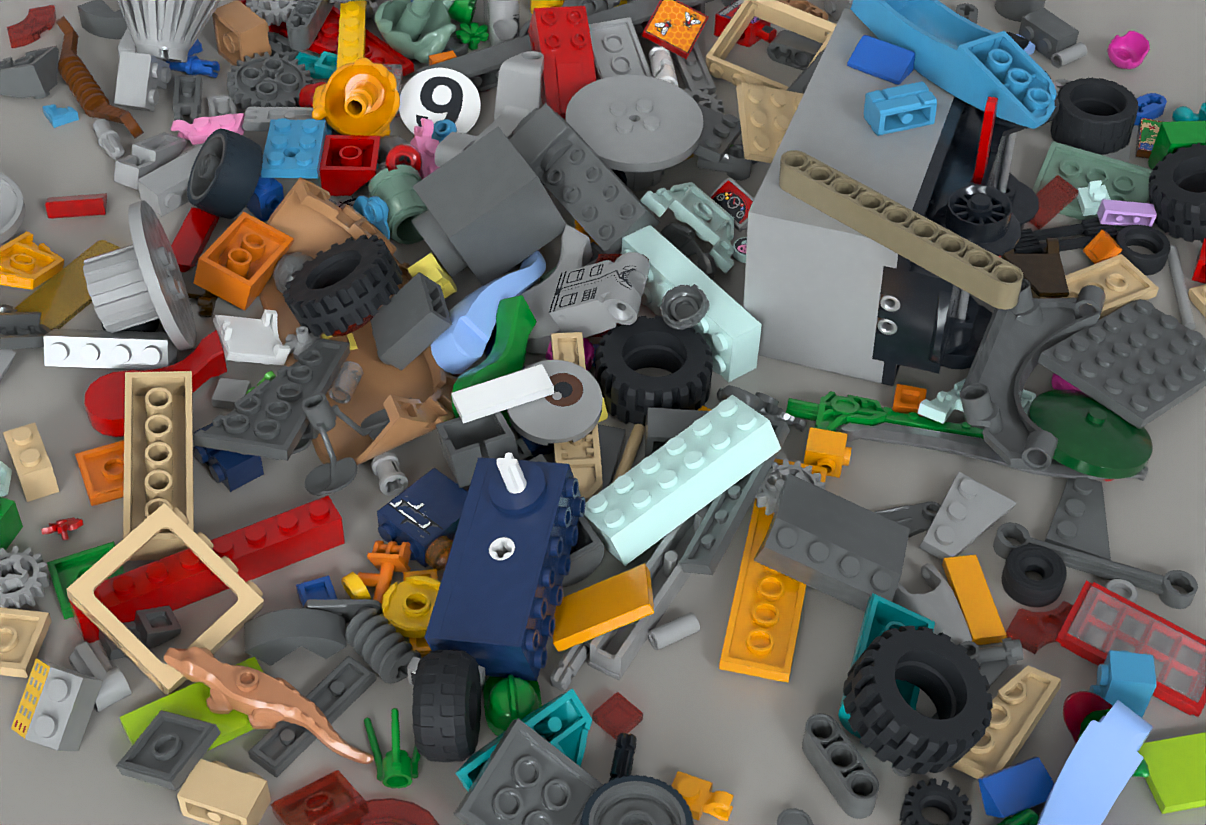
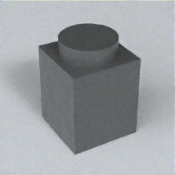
M499 127L412 186L427 207V210L411 220L451 278L469 267L482 286L499 278L562 234L566 225L538 176Z

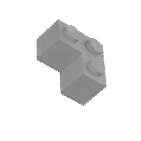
M121 51L114 104L123 108L154 112L155 105H157L159 100L158 89L166 90L167 83L171 79L169 63L150 54Z

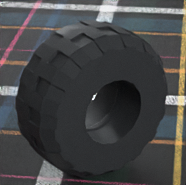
M430 651V653L419 660L413 686V733L418 753L429 761L463 762V760L473 755L476 751L481 720L480 672L476 658L466 651Z

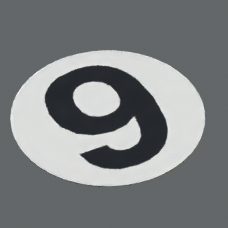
M432 68L422 71L406 83L400 94V116L406 127L413 134L415 126L422 127V118L432 120L433 124L444 119L451 120L455 123L458 133L466 134L475 125L480 114V96L475 85L465 75L452 69Z

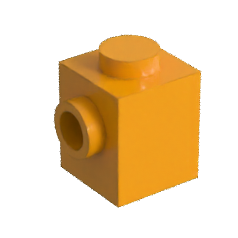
M810 427L803 464L828 468L826 476L840 478L842 465L849 466L852 448L846 447L848 434Z

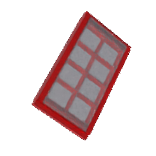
M1086 580L1055 641L1061 643L1060 646L1097 666L1104 664L1109 650L1153 655L1157 683L1153 696L1190 716L1193 714L1199 717L1206 703V640L1111 590Z

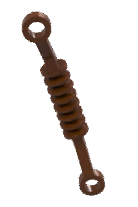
M65 16L59 18L55 22L64 33V41L58 62V71L84 112L92 118L106 119L124 124L135 139L142 135L144 131L129 111L110 105L108 98L96 80H94L82 59L77 56L78 34Z

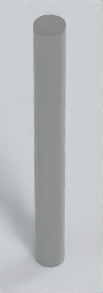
M1170 245L1167 259L1182 324L1193 330L1196 325L1178 250L1175 245Z

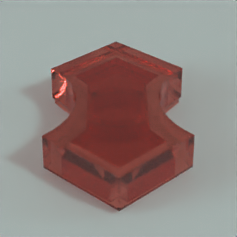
M1063 601L1057 608L1046 612H1033L1021 608L1006 630V638H1011L1012 640L1020 639L1023 649L1036 654L1043 646L1057 642L1055 639L1073 605ZM1086 624L1080 636V639L1083 641L1090 631L1091 625Z

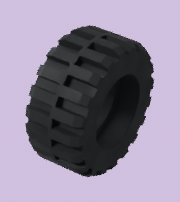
M1198 143L1192 144L1189 148H1179L1174 154L1169 153L1164 156L1162 161H1159L1153 168L1149 176L1148 185L1150 204L1154 205L1157 214L1154 223L1165 233L1169 232L1171 237L1176 239L1181 237L1187 242L1201 240V243H1203L1204 238H1206V145Z
M655 315L654 318L638 316L633 324H620V327L616 325L615 328L610 329L600 340L595 354V379L600 386L607 412L612 416L617 415L619 421L625 424L630 422L634 425L642 424L645 426L648 407L698 410L705 406L709 399L713 368L712 351L699 332L695 334L693 327L676 330L668 326L662 316ZM652 367L667 370L672 374L654 377L642 375L635 372V370Z
M900 626L899 629L891 628L884 631L880 637H876L852 665L847 673L848 678L845 680L843 693L846 696L843 700L845 712L851 715L848 721L853 732L858 731L861 738L859 741L866 749L868 747L872 748L876 752L875 757L882 762L888 760L893 763L892 767L902 771L911 768V773L926 774L928 771L930 773H938L944 771L947 767L955 765L986 733L985 729L990 725L992 719L990 711L993 708L992 694L987 693L990 686L986 675L982 676L979 672L981 666L975 658L971 659L966 654L968 650L961 644L956 645L951 642L950 636L944 633L937 635L933 633L931 628L919 627L915 630V626ZM895 680L909 682L924 691L934 703L939 719L926 717L914 710L901 696Z

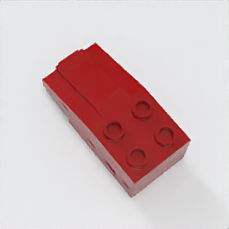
M586 7L534 8L528 31L531 50L544 54V70L541 78L542 105L548 104L565 120L566 109L572 97L580 89L596 81Z

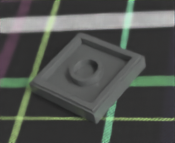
M161 710L116 767L121 775L177 791L221 732L216 724Z

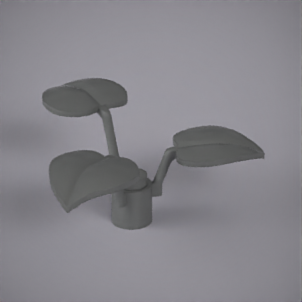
M313 394L302 403V409L309 420V425L292 454L305 450L311 444L312 439H316L318 434H321L330 457V463L314 468L305 479L306 490L312 495L321 496L347 487L354 480L358 471L357 464L353 458L347 457L339 461L336 459L327 432L336 425V416L360 435L366 436L369 434L372 440L377 438L388 425L390 419L386 410L382 409L365 418L360 427L341 412L338 405L331 407L325 394Z

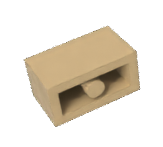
M36 423L3 432L26 501L30 502L60 492Z
M200 759L190 772L177 794L183 816L210 825H258L271 802L267 780H264L260 775L253 772L243 773L230 769L229 766L220 761L209 762Z

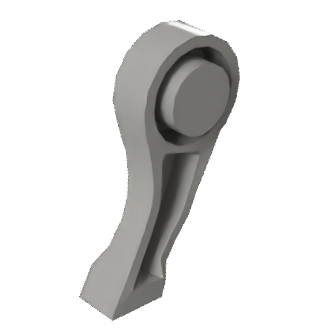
M568 224L565 225L561 238V254L556 269L539 285L521 294L537 321L528 338L526 348L528 353H546L551 341V333H563L549 314L562 272L586 266L593 256L589 237Z

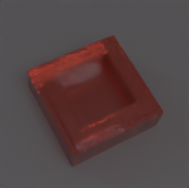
M617 692L592 713V719L617 740V736L620 733H629L643 721V712Z

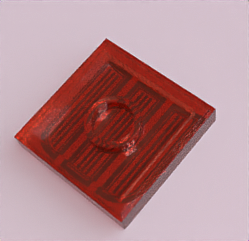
M339 770L270 804L275 817L282 825H347L370 813L366 800Z

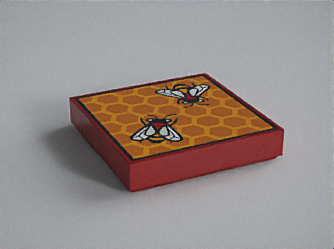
M660 0L642 36L687 60L709 17L678 0Z

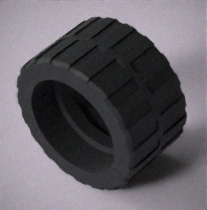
M1080 78L1070 81L1062 86L1058 92L1059 112L1051 123V137L1057 143L1099 155L1118 152V150L1129 145L1138 112V100L1126 87L1114 81L1102 78Z

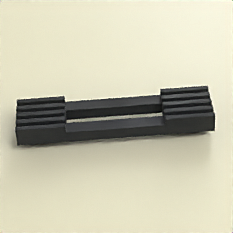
M1099 218L1082 220L1080 224L1032 231L1031 228L1021 230L1020 240L1014 247V254H1044L1043 250L1047 243L1039 244V241L1046 240V238H1061L1084 234L1085 237L1060 240L1059 252L1085 248L1101 230L1106 231L1114 241L1119 232L1114 228V225L1100 224Z

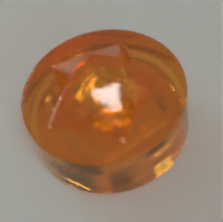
M447 536L435 539L427 549L425 562L433 569H437V571L444 569L453 541Z

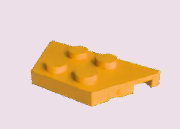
M26 231L0 247V285L33 290L63 270L64 259L57 253L52 252L44 243L39 244V246L33 242V234Z

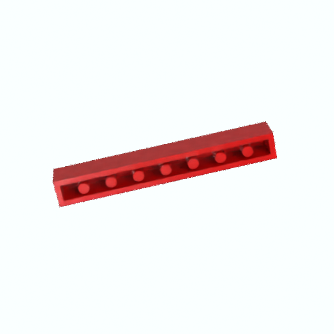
M329 495L210 540L214 545L212 550L220 558L223 556L228 557L238 568L237 574L245 582L345 544L342 517ZM188 548L107 579L94 590V595L121 623L134 621L136 611L170 606L172 611L230 588ZM69 600L84 642L92 643L100 640L98 637L100 629Z

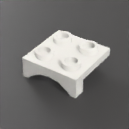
M265 309L261 319L215 315L213 322L226 360L284 366L291 349L288 345H283L279 339L277 312Z

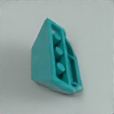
M572 688L522 718L521 721L581 767L588 730L591 728L593 719ZM506 731L475 752L455 772L467 792Z

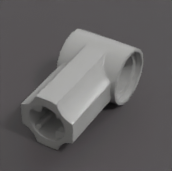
M86 641L75 647L73 653L68 657L73 669L103 680L94 704V709L97 712L131 695L130 687L121 670L117 666L112 667L97 643H88Z

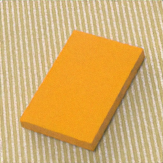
M644 563L563 597L561 605L556 606L554 614L555 631L553 634V644L557 651L566 650L653 614L654 604L651 576L646 564Z

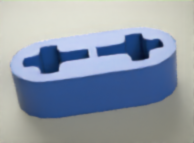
M1148 93L1138 97L1139 107L1134 125H1139L1141 118L1155 119L1163 115L1167 103L1166 98L1157 93Z

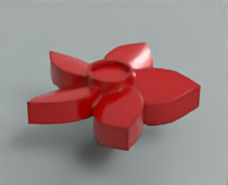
M72 517L58 520L56 523H49V527L43 528L41 531L42 535L55 532L61 533L62 540L69 539L67 530H75L84 524L82 519Z

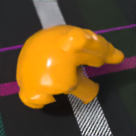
M359 58L354 63H348L339 67L333 72L326 84L320 85L315 89L312 119L322 120L324 118L327 124L341 135L389 136L391 132L390 123L400 107V95L397 90L395 75L389 72L384 65L372 63L368 58Z

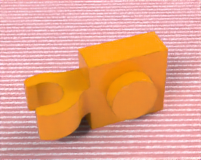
M680 771L677 772L671 786L686 800L693 819L699 821L702 813L705 812L720 820L728 821L733 810L731 803L734 796L725 791L712 792V782Z

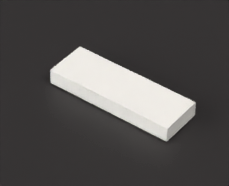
M540 364L453 392L451 395L462 422L466 423L554 394V386L543 365Z

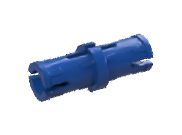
M194 55L187 57L186 63L166 61L169 63L171 71L186 72L188 75L198 74L216 78L218 73L213 72V70L220 71V65L217 61L199 59Z

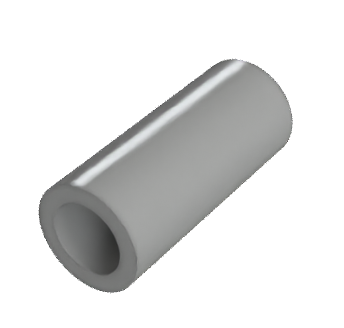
M1082 42L1076 43L1054 53L1051 56V62L1056 68H1060L1084 57L1087 54V48Z
M690 612L648 631V638L652 647L655 650H659L699 632L700 625L696 616Z

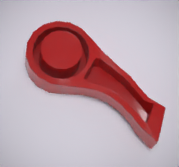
M217 330L203 338L192 353L173 365L151 370L111 372L91 383L85 392L84 404L93 428L103 435L112 437L124 436L125 372L192 371L193 393L211 377L226 373L227 367L224 351Z

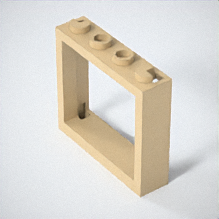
M744 0L706 55V65L713 77L727 80L736 87L743 82L787 90L789 87L725 61L754 16L822 43L823 45L815 57L826 48L837 24L777 0Z

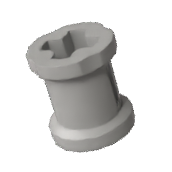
M389 452L375 457L371 467L373 473L380 480V491L384 495L392 496L401 493L407 487L408 479L399 469L400 463L397 455Z

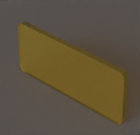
M105 240L97 241L14 309H17V312H41L40 324L45 325L50 330L62 328L92 302L83 272L84 260L119 249L120 247Z

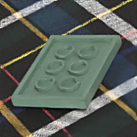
M1052 141L1032 190L1039 198V208L1075 219L1086 220L1098 218V215L1083 216L1076 197L1078 188L1088 187L1090 181L1101 180V185L1106 186L1110 200L1147 203L1149 199V176L1153 170ZM1114 225V228H1116L1117 231H1120L1121 229L1127 227Z

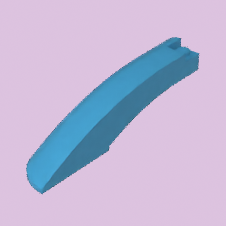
M853 0L850 9L880 40L913 51L915 53L914 69L951 95L982 111H985L989 96L998 98L996 117L1032 129L1041 126L1051 117L1056 107L1055 98L1057 96L1052 80L1005 31L996 33L981 27L957 14L938 0Z

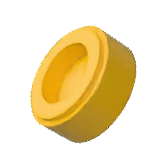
M352 571L342 578V586L350 599H371L366 586L356 573Z

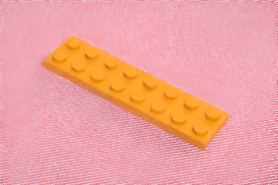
M775 458L774 462L778 465L783 464V460ZM788 461L790 465H794L795 463L792 461ZM801 463L800 467L805 468L809 464ZM811 465L813 466L812 474L820 473V482L825 483L828 468ZM755 498L719 669L789 683L806 584L754 561L774 516V513L768 516L765 515L766 506L758 508L756 506L757 498Z

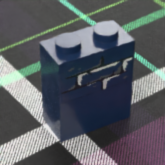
M433 468L377 511L378 532L386 542L396 541L397 545H401L402 542H409L411 544L410 560H416L426 568L452 547L468 491L462 487L459 488L458 484L436 468Z

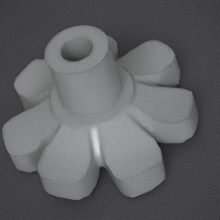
M299 326L296 329V335L289 334L286 337L284 345L290 347L289 354L293 353L294 359L298 360V355L319 340L320 336L315 337L312 332L309 334L306 326Z

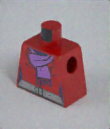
M735 0L715 14V36L720 37L744 0ZM754 16L736 44L751 47L761 39L771 43L776 37L777 30L770 27V22Z

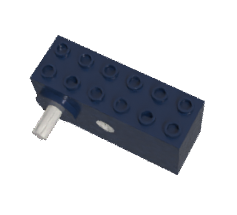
M505 453L504 458L498 459L478 457L424 637L432 651H466L476 658L479 666L485 667V676L507 678L508 674H513L515 678L523 680H538L540 668H545L547 663L546 645L548 637H552L555 631L554 614L556 606H560L563 599L564 575L567 576L570 572L571 558L569 555L571 547L577 544L579 517L584 516L586 507L585 498L581 497L579 492L578 479L574 478L569 464L514 459L512 453Z

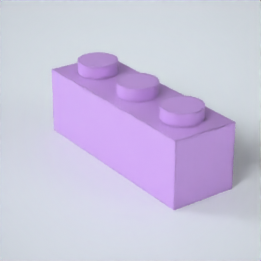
M1102 199L1097 211L1100 224L1119 226L1145 225L1152 227L1157 215L1154 205L1150 203Z

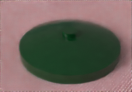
M1060 389L1044 392L1032 401L1027 412V416L1039 428L1050 432L1058 438L1053 459L1083 474L1107 479L1128 478L1140 473L1151 457L1153 445L1145 427L1138 429L1082 391Z

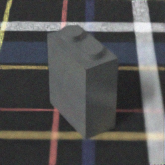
M420 272L404 285L397 294L390 298L391 302L388 305H383L378 309L376 315L370 317L373 330L372 335L375 338L378 357L383 363L391 364L401 371L452 325L441 286Z

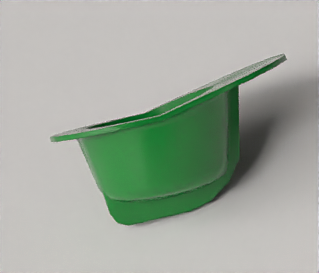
M508 674L507 678L489 676L483 689L486 722L488 728L496 736L506 731L513 720H521L542 706L538 681L515 678L513 674Z

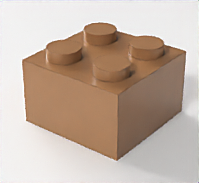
M239 0L216 8L212 18L218 54L234 66H237V60L245 62L246 55L254 58V53H258L262 57L265 52H268L271 56L272 48L268 39L269 26L265 19L260 18L251 8L246 7Z

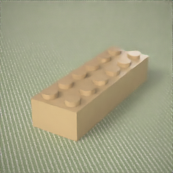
M192 371L125 372L123 539L163 503L171 510L174 508L179 509L188 519L189 523L187 525L194 531ZM163 529L128 561L159 560L186 550L188 547L173 532Z

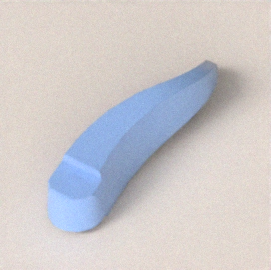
M538 250L523 260L518 271L494 279L467 295L450 309L449 316L452 325L431 344L432 355L436 363L444 371L451 374H461L482 357L496 323L499 301L519 296L526 292L546 270L545 259Z
M1119 700L1099 722L1091 721L1061 770L1046 800L1037 825H1101L1117 797L1144 757L1138 751L1153 729V726Z

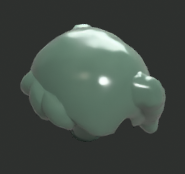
M390 0L378 7L375 14V23L382 37L393 50L407 58L416 59L420 63H429V55L441 53L451 38L450 36L456 30V26L451 23L448 12L455 0H413V2L411 0Z

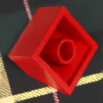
M325 135L319 169L321 187L328 191L330 196H351L372 179L377 171L381 136Z

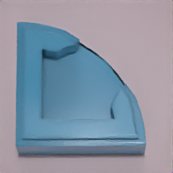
M56 104L42 107L44 115L54 128L79 120L78 112L72 107L67 106V109L57 108Z

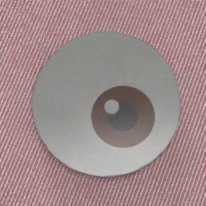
M563 360L540 361L524 368L527 369L542 364L554 386V394L507 409L510 423L519 434L532 442L548 445V443L576 442L584 438L595 428L602 412V392L592 374L577 364Z

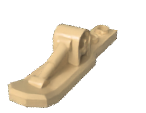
M582 332L551 333L552 359L572 362L586 369ZM598 424L588 435L576 442L553 443L555 463L570 465L574 478L578 479L579 492L581 497L585 498V502L592 496L597 495L603 487Z

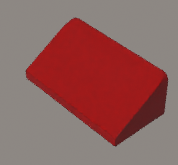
M107 193L50 197L45 201L48 218L105 215Z

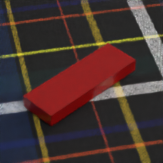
M191 207L171 245L181 272H186L197 264L220 219L218 216L207 213L199 208Z

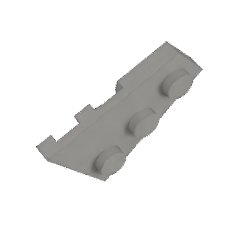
M958 472L919 548L941 560L948 557H957L976 538L989 530L1002 516L1009 513L1016 505V502Z

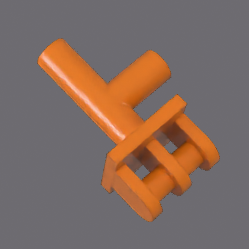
M376 540L372 553L368 552L367 558L380 572H359L358 577L365 586L376 587L373 600L379 601L382 604L383 595L391 585L394 572H410L411 568L408 563L411 555V544L409 542H402L401 545H397L396 541H389L388 544H384L383 541Z

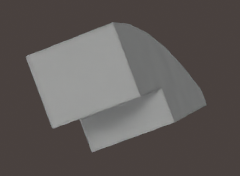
M163 132L134 143L132 155L115 161L114 182L139 189L137 180L176 159L187 145V139Z

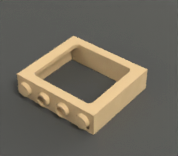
M163 503L66 590L68 599L167 696L177 690L187 679L173 667L162 663L95 597L94 590L160 531L168 529L224 582L238 598L237 602L187 649L203 647L210 650L214 655L244 627L246 622L250 621L262 610L264 600L261 598L263 593L259 587L250 580L245 582L237 574L238 568L228 557L223 556L220 558L212 550L214 545L210 539L202 532L196 534L187 525L189 521L179 509L174 508L171 510Z

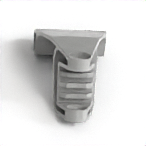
M526 51L503 62L498 76L494 122L478 136L451 132L436 148V166L441 167L497 127L510 139L513 136L512 131L521 120L535 108L540 109L543 106L541 103V78L544 70V54L537 51Z

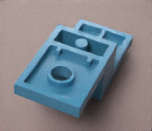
M324 118L322 120L271 119L263 154L261 178L301 177L318 179L325 135H333L334 129L327 124Z

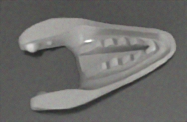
M927 563L923 565L921 572L933 591L926 594H910L898 583L892 600L893 603L934 621L933 633L937 635L944 633L950 636V641L956 645L966 641L972 642L968 625L952 588L932 564Z

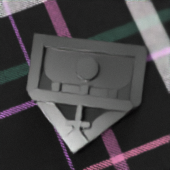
M3 304L0 307V350L44 347L43 336L52 330L40 324L41 312H17V309H13V306Z

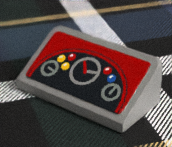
M728 178L709 197L734 217V227L742 231L748 228V212L755 198L732 178Z

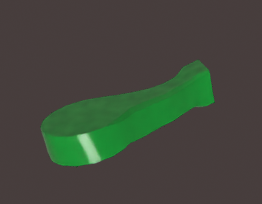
M523 295L499 301L496 314V339L491 353L480 365L458 377L453 385L452 393L523 370L528 338L537 323ZM452 401L453 413L455 415V418H458L460 416ZM507 409L501 411L507 424L511 427L512 424L510 423Z

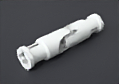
M662 46L653 47L649 52L653 77L678 86L670 51Z

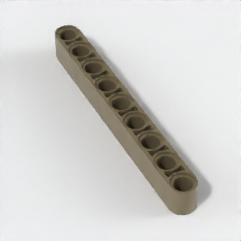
M791 150L781 155L779 186L785 192L995 308L1007 310L1012 309L1018 304L1023 272L1017 266L802 151Z

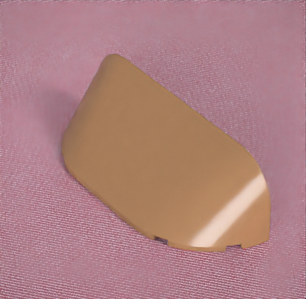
M301 177L266 223L294 238L293 244L285 255L301 252L315 259L317 257L316 254L321 250L324 253L331 249V245L338 243V245L343 244L347 238L351 237L357 240L361 235H366L368 239L372 235H376L378 239H383L392 256L396 251V247L373 224L369 223L360 213L349 205H345L341 209L329 201L330 193ZM393 256L403 273L401 275L403 283L397 285L401 289L413 278L407 270L410 264L405 262L400 264ZM272 274L261 291L259 298L264 310H275L277 312V330L279 339L284 345L286 337L289 334L296 335V329L301 325L285 302L283 293L277 290ZM372 315L363 319L364 323L358 326L355 323L348 327V329L351 328L358 349L350 350V354L325 395L331 407L338 405L340 411L360 427L365 418L377 411L385 409L390 422L375 440H372L369 434L366 436L360 435L336 416L335 427L327 432L336 459L339 461L351 457L357 465L436 430V424L455 419L452 410L451 393L454 383L461 375L444 371L436 363L432 355L431 345L402 371L391 364L383 363L377 355L378 350L375 338L372 335L373 330L370 321ZM346 334L329 338L330 340L349 343ZM293 353L288 355L285 366L290 367L298 361L294 359ZM319 433L316 439H312V443L323 464L330 463V457Z

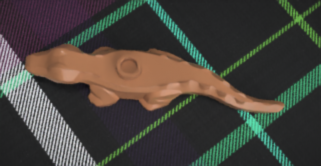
M191 647L189 649L169 648L165 653L164 661L180 672L186 679L192 682H202L211 688L210 697L206 700L207 707L211 712L229 714L233 709L248 715L250 725L254 729H274L279 721L297 724L308 729L327 748L336 754L361 764L373 762V755L343 740L319 707L300 694L286 680L278 677L274 678L250 667L222 663L215 658L210 650L203 647Z

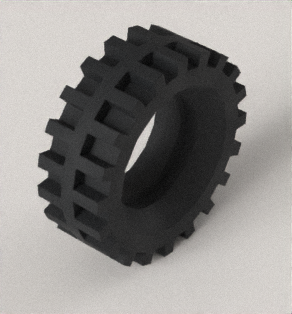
M361 235L357 240L351 237L347 238L343 244L338 245V243L331 245V249L323 253L321 250L316 254L317 257L312 261L307 260L303 263L304 268L292 274L294 280L286 283L285 287L287 290L283 291V296L299 324L306 326L309 334L312 332L315 337H319L324 332L326 336H331L335 330H340L342 333L347 331L348 327L356 323L358 326L364 323L363 319L365 317L376 315L378 313L377 309L381 305H388L391 302L390 295L397 294L400 290L397 285L403 283V278L401 277L403 273L382 238L378 239L376 235H372L368 239L366 235Z

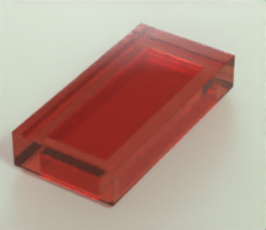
M1057 175L1036 194L1039 198V211L1029 222L1039 230L1042 229L1078 196L1079 191Z

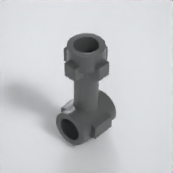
M1004 638L1002 639L1001 646L979 649L978 645L971 641L961 643L968 650L966 654L971 659L975 658L978 663L1005 659L1008 665L1017 664V661L1024 659L1020 639Z

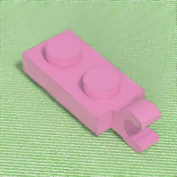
M244 113L200 117L195 118L193 124L183 120H175L172 123L171 131H180L177 136L190 140L192 145L203 144L215 130L220 128L243 135L245 130L242 125L245 115Z
M422 118V127H414L415 137L410 143L421 153L423 162L419 174L424 179L439 168L435 164V152L439 140L432 139L433 121Z

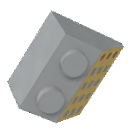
M36 658L11 729L26 740L57 751H78L103 680Z

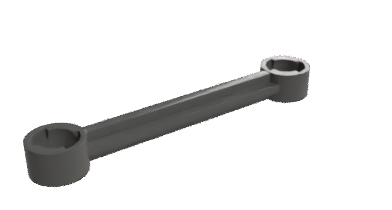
M1008 522L999 526L993 543L994 551L1003 559H1007L1008 555L1015 548L1022 545L1036 544L1047 547L1062 558L1066 567L1110 580H1126L1135 587L1158 593L1161 601L1174 609H1184L1190 606L1198 589L1196 579L1185 571L1172 570L1166 573L1165 576L1031 538L1028 530L1018 523ZM1005 538L1016 539L1021 545H1011V542ZM1172 585L1183 588L1188 594H1180Z

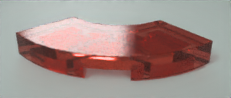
M55 6L31 8L23 21L8 26L7 30L11 47L18 48L40 39V34L45 30H50L56 21Z

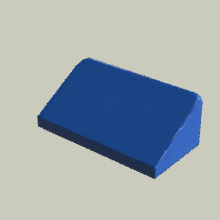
M863 35L848 60L847 66L900 85L914 69L915 53L877 38Z
M1039 757L1030 758L978 778L985 813L988 816L1005 818L1046 802L1055 784Z

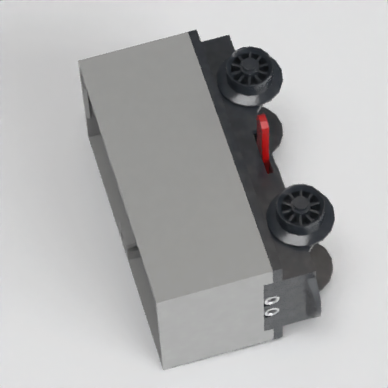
M844 8L748 212L743 308L762 324L758 355L894 386L900 366L939 374L941 366L958 370L971 368L993 313L978 304L970 293L782 190L779 186L781 155L787 151H802L1001 258V255L1014 249L1020 240L1024 224L1031 221L1039 211V198L1035 192L1024 183L1018 181L1009 172L1016 133L1029 127L996 117L998 98L989 96L985 111H982L935 85L915 69L900 85L847 66L848 60L863 35L879 38L851 9ZM923 81L929 88V92L931 91L937 99L935 123L876 136L871 125L864 118L866 93ZM1057 97L1055 98L1056 107L1051 117L1044 124L1052 121L1059 112V100Z

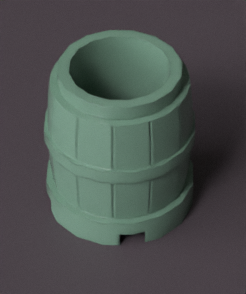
M403 164L396 165L398 169L388 171V168L381 170L371 180L368 191L370 193L369 197L377 196L384 200L388 206L387 224L390 230V237L401 244L407 245L424 240L411 221L427 210V207L412 187L422 180L418 170Z

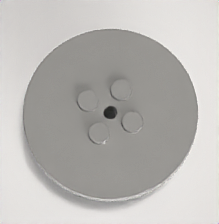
M641 75L612 76L586 85L572 97L567 106L565 121L584 139L610 169L625 173L627 187L633 191H642L649 186L654 187L660 182L661 175H664L666 168L687 159L701 142L704 122L699 105L683 89L667 81Z
M145 200L133 203L129 206L128 210L133 244L84 260L83 272L94 309L107 332L114 333L159 318L177 349L183 351L193 348L197 341L194 316L173 249L152 207Z

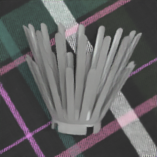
M222 0L117 1L135 43V53L150 54L163 61L186 63L189 50Z

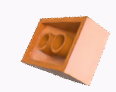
M243 212L198 259L193 283L245 311L260 295L274 273L275 265L285 256L293 244L294 238Z

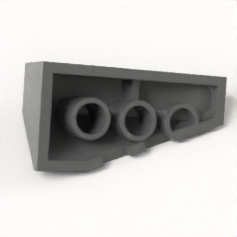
M52 46L26 52V56L15 61L12 60V57L0 61V95L17 98L34 96L35 99L48 96L50 94L49 91L57 85L58 47Z

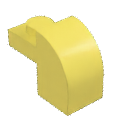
M429 253L407 268L412 277L420 272L439 284L442 288L444 299L457 292L456 285L451 276L433 253Z

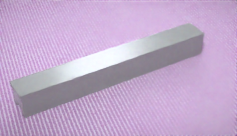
M713 500L668 533L646 563L651 576L654 613L595 637L590 643V667L617 680L621 679L647 640L648 631L656 627L691 575V573L683 572L679 562Z

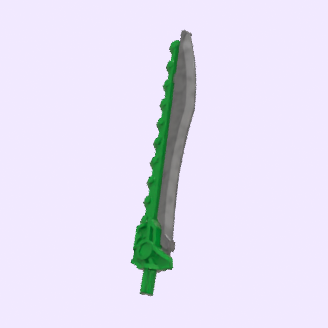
M832 391L825 397H821L820 404L792 398L788 399L786 413L796 418L816 421L815 428L846 433L848 434L847 441L849 442L864 439L949 452L1010 467L984 441L983 429L972 427L967 422H945L942 424L930 418L920 417L916 412H894L890 407H881L878 400L853 395L844 397L836 395ZM1052 459L1049 468L1043 471L1018 469L1032 474L1052 477L1107 479L1075 471ZM1145 466L1140 473L1122 479L1138 478L1144 481L1149 469Z

